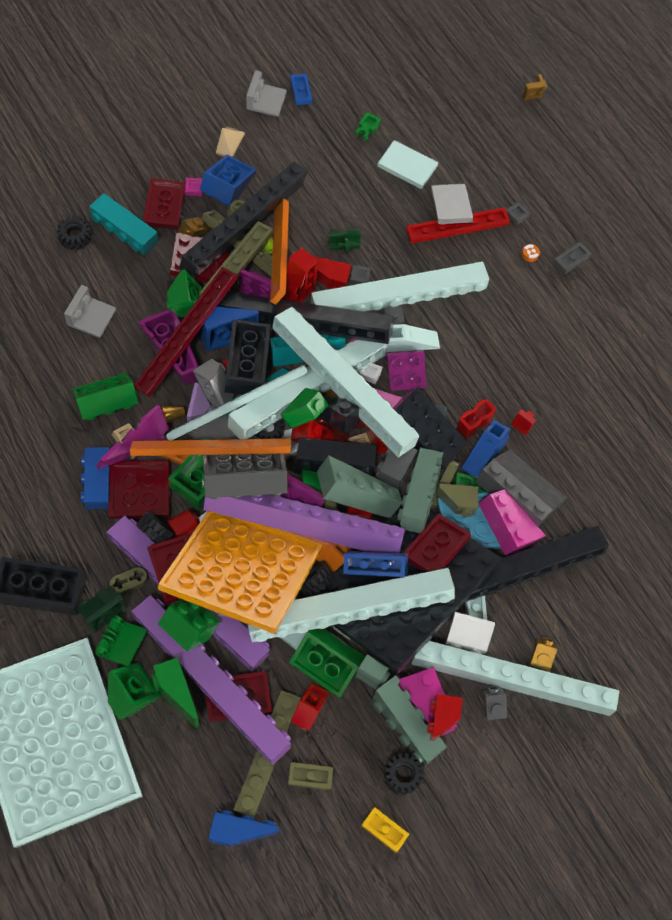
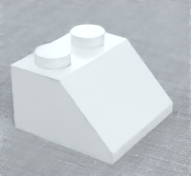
M455 612L449 622L444 645L485 655L495 622Z

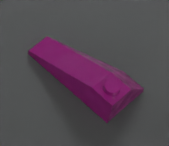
M158 404L140 420L141 422L134 430L131 428L121 440L122 443L118 441L99 460L96 465L98 470L131 457L130 447L132 441H164L167 438L165 434L169 428Z

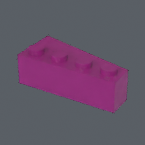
M169 309L138 321L143 333L158 352L180 324L177 315ZM189 344L171 367L184 385L197 381L193 370L198 365Z

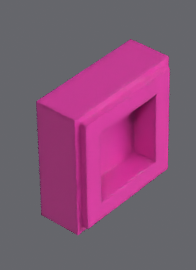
M186 178L185 195L202 196L203 192L199 190L202 178Z

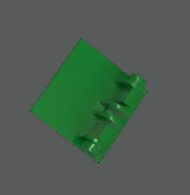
M115 615L114 618L110 619L111 622L108 629L104 630L105 634H102L100 643L96 645L95 648L97 650L94 655L129 667L148 630L121 621L122 618Z

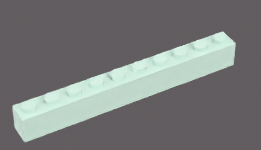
M478 262L311 293V304L364 312L370 310L377 311L386 307H397L407 303L414 304L423 300L430 301L434 298H447L451 295H463L472 291L479 292L487 288L489 277L484 263Z
M291 307L275 316L272 329L340 398H344L359 407V418L397 457L415 447L419 438L416 430L408 425L403 417L352 368L350 363L340 356L337 350L327 343L324 337H321L315 331L314 327L299 312Z
M355 340L337 351L358 373L384 357L388 344ZM308 366L306 368L307 372L304 375L246 403L239 409L233 410L229 414L228 428L239 439H248L282 418L280 415L282 411L304 388L319 391L321 394L331 388Z
M449 568L307 597L293 601L276 634L248 624L252 642H263L274 637H285L288 634L305 633L308 630L317 628L324 629L335 624H347L350 621L366 620L369 617L378 615L385 616L397 611L404 612L411 608L427 607L430 604L439 602L446 603L455 599V588Z
M428 641L414 656L411 663L412 665L428 669L434 667L435 671L610 716L617 710L619 690Z

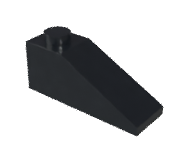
M323 396L328 406L318 416L319 418L344 434H347L359 425V407L344 398Z

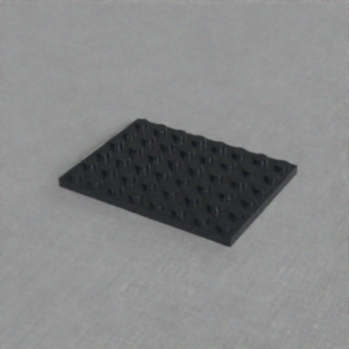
M402 504L390 518L383 522L384 524L400 527L401 521L397 519L400 508H404ZM431 511L429 512L425 528L436 517ZM405 530L399 553H403L420 533ZM470 538L444 567V569L449 568L455 588V599L446 603H434L427 607H416L404 612L397 611L385 616L378 615L369 617L366 620H354L347 624H335L332 626L395 673L399 674L501 563V557ZM408 562V574L405 577L425 573ZM343 563L333 572L334 577L333 581L330 582L331 584L325 586L326 589L320 590L319 594L315 593L314 596L402 577L343 574Z

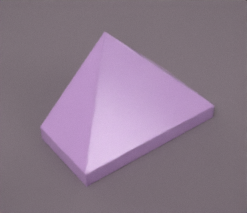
M199 383L194 384L187 413V423L213 410Z

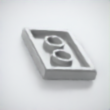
M465 184L431 186L438 224L473 222Z

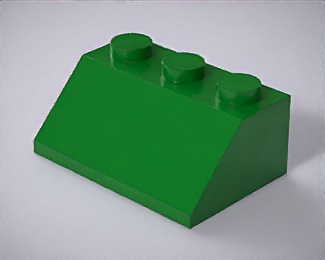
M127 373L72 388L82 420H93L98 415L113 414L118 409H130L134 407V404H138L133 383Z
M317 628L307 631L289 663L340 698L356 676L357 670L365 656L326 629Z

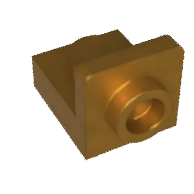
M541 74L537 75L535 83L525 84L522 95L524 100L543 97L547 85Z

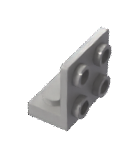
M255 70L246 95V109L278 117L287 90L264 84L262 72Z
M81 285L64 313L66 324L101 338L116 312V307L91 298L88 287Z

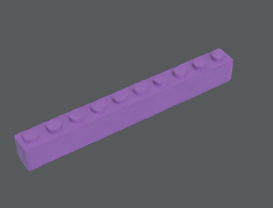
M270 494L259 497L249 495L241 496L240 498H205L204 510L366 552L399 553L405 532L404 528Z
M124 515L107 531L108 538L138 567L143 568L147 575L158 584L147 550L148 546L155 543L145 532L143 533L139 529L136 521L133 519L129 520ZM207 609L221 622L213 636L253 672L269 656V644L266 641L252 642L247 624L244 626L236 619L228 616H218L217 612Z
M150 595L131 611L134 619L143 628L148 630L147 633L172 659L178 657L181 669L271 765L275 764L291 748V743L289 742L291 738L284 730L279 731L275 727L276 722L270 715L265 716L260 711L262 709L261 706L254 699L251 701L246 696L248 693L240 684L236 686L233 683L231 674L227 670L222 671L218 667L220 665L214 656L211 655L209 657L204 652L206 649L202 644L186 652L158 625V622L166 612L164 604L158 598L155 600Z

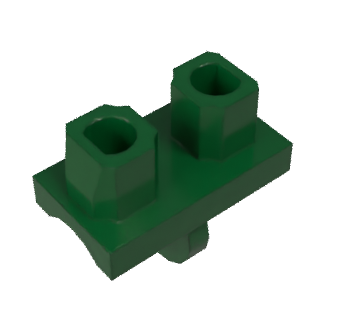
M348 228L344 232H339L337 229L331 230L329 233V250L344 249L345 253H349V249L361 248V231L355 228Z

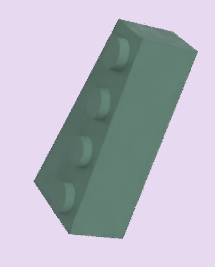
M420 448L415 469L413 468L411 473V482L409 481L407 485V495L403 497L402 506L404 508H400L397 520L401 521L400 528L416 533H421L425 529L439 482L443 452Z
M329 455L317 471L323 498L387 518H390L402 504L397 488Z
M395 675L376 690L372 699L374 702L372 705L379 714L382 712L386 717L387 725L392 730L395 729L400 735L399 740L405 747L409 746L413 751L412 755L415 756V760H419L425 767L440 755L447 746L440 737L435 741H429L430 734H427L424 714L420 708L412 706L410 694L407 690L403 691L398 686L400 680Z

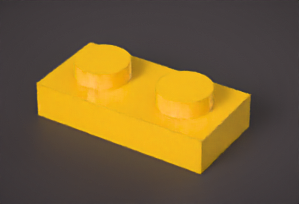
M375 807L361 825V827L395 853L398 852L409 836V833Z

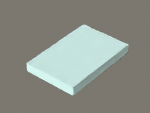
M394 140L378 162L377 167L422 189L437 168L438 162Z

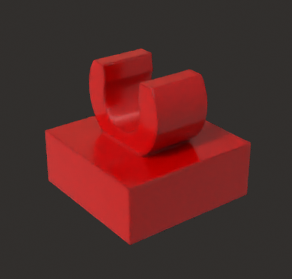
M521 409L511 425L526 436L536 422V419L533 418L535 414L531 411L526 413Z

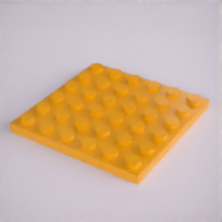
M208 511L159 582L158 590L276 634L317 560L323 544L288 531Z

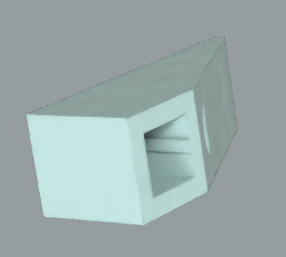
M400 324L393 325V332L386 352L440 349L436 331Z

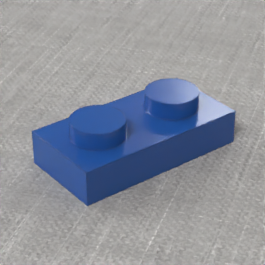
M307 74L290 75L295 105L312 104Z

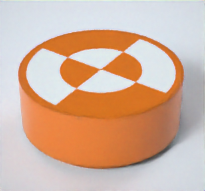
M533 244L525 245L522 250V257L528 262L536 261L540 254L539 248Z

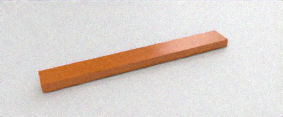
M285 199L281 201L274 212L270 302L275 305L278 304L286 293L289 201Z
M291 439L132 441L130 456L291 453Z

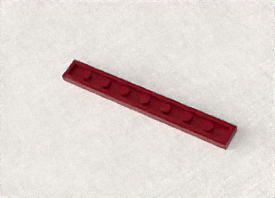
M224 267L219 270L134 384V388L148 397L151 396L237 280L238 276Z

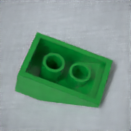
M189 455L168 478L171 490L198 510L204 506L205 502L203 455Z
M178 657L154 665L155 673H152L151 676L155 690H160L162 697L194 728L199 727L198 716Z

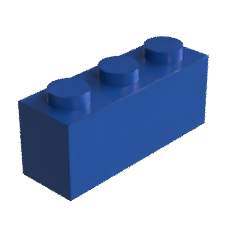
M109 447L85 448V455L81 456L82 467H85V472L81 473V484L84 485V491H81L80 498L81 503L85 504L86 510L109 509L110 465L99 470L96 468L99 460L109 451Z
M347 551L344 553L343 574L405 577L408 574V554Z

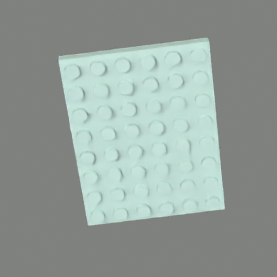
M87 638L0 669V803L14 848L142 797L113 710L108 704V696Z

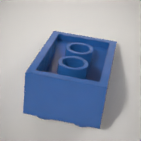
M227 154L204 172L199 190L207 196L219 200L222 204L230 206L233 201L238 199L257 170Z
M216 307L199 330V337L206 351L230 345L233 319L259 323L258 310Z

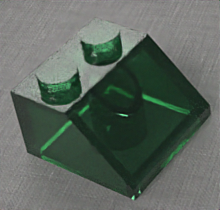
M111 586L100 589L95 594V597L83 601L78 606V609H76L79 618L92 635L111 622L110 619L114 618L115 615L119 616L126 611L123 597Z

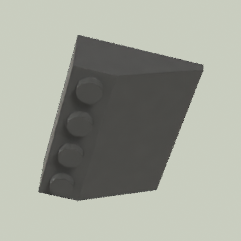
M510 449L494 458L485 466L475 481L489 494L505 489L538 527L567 499V497Z
M284 454L203 455L205 498H240L241 496L249 495L259 497L265 494L279 496L287 493V469Z

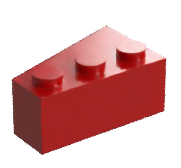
M303 248L293 252L289 257L286 274V293L281 300L303 302L315 291L318 260Z

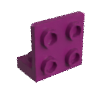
M241 269L240 290L247 295L270 298L271 279L252 270L247 272Z
M424 351L385 353L384 360L388 361L389 387L391 391L408 390L416 387L419 389L426 388Z

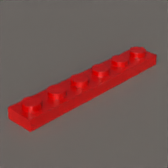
M504 207L472 213L473 222L438 224V221L434 220L407 225L406 232L410 243L413 244L508 226L510 220Z

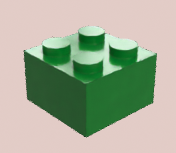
M182 599L168 607L158 625L186 652H189L208 641L221 622L206 608Z

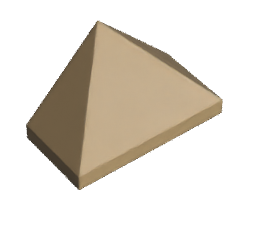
M231 127L222 128L216 154L223 157L228 154L233 157L245 132Z

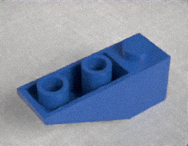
M494 420L484 431L461 470L478 478L482 469L506 445L510 428Z
M221 810L220 813L215 812L209 842L231 847L278 834L279 827H276V823L263 820V823L254 821V817L242 815L241 818L234 817L230 811Z

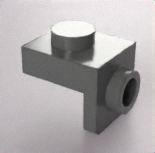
M490 686L486 690H482L486 720L506 719V693L497 686Z

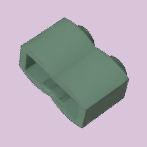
M367 654L358 668L355 677L377 690L378 687L384 685L389 679L390 673L387 672L389 667Z

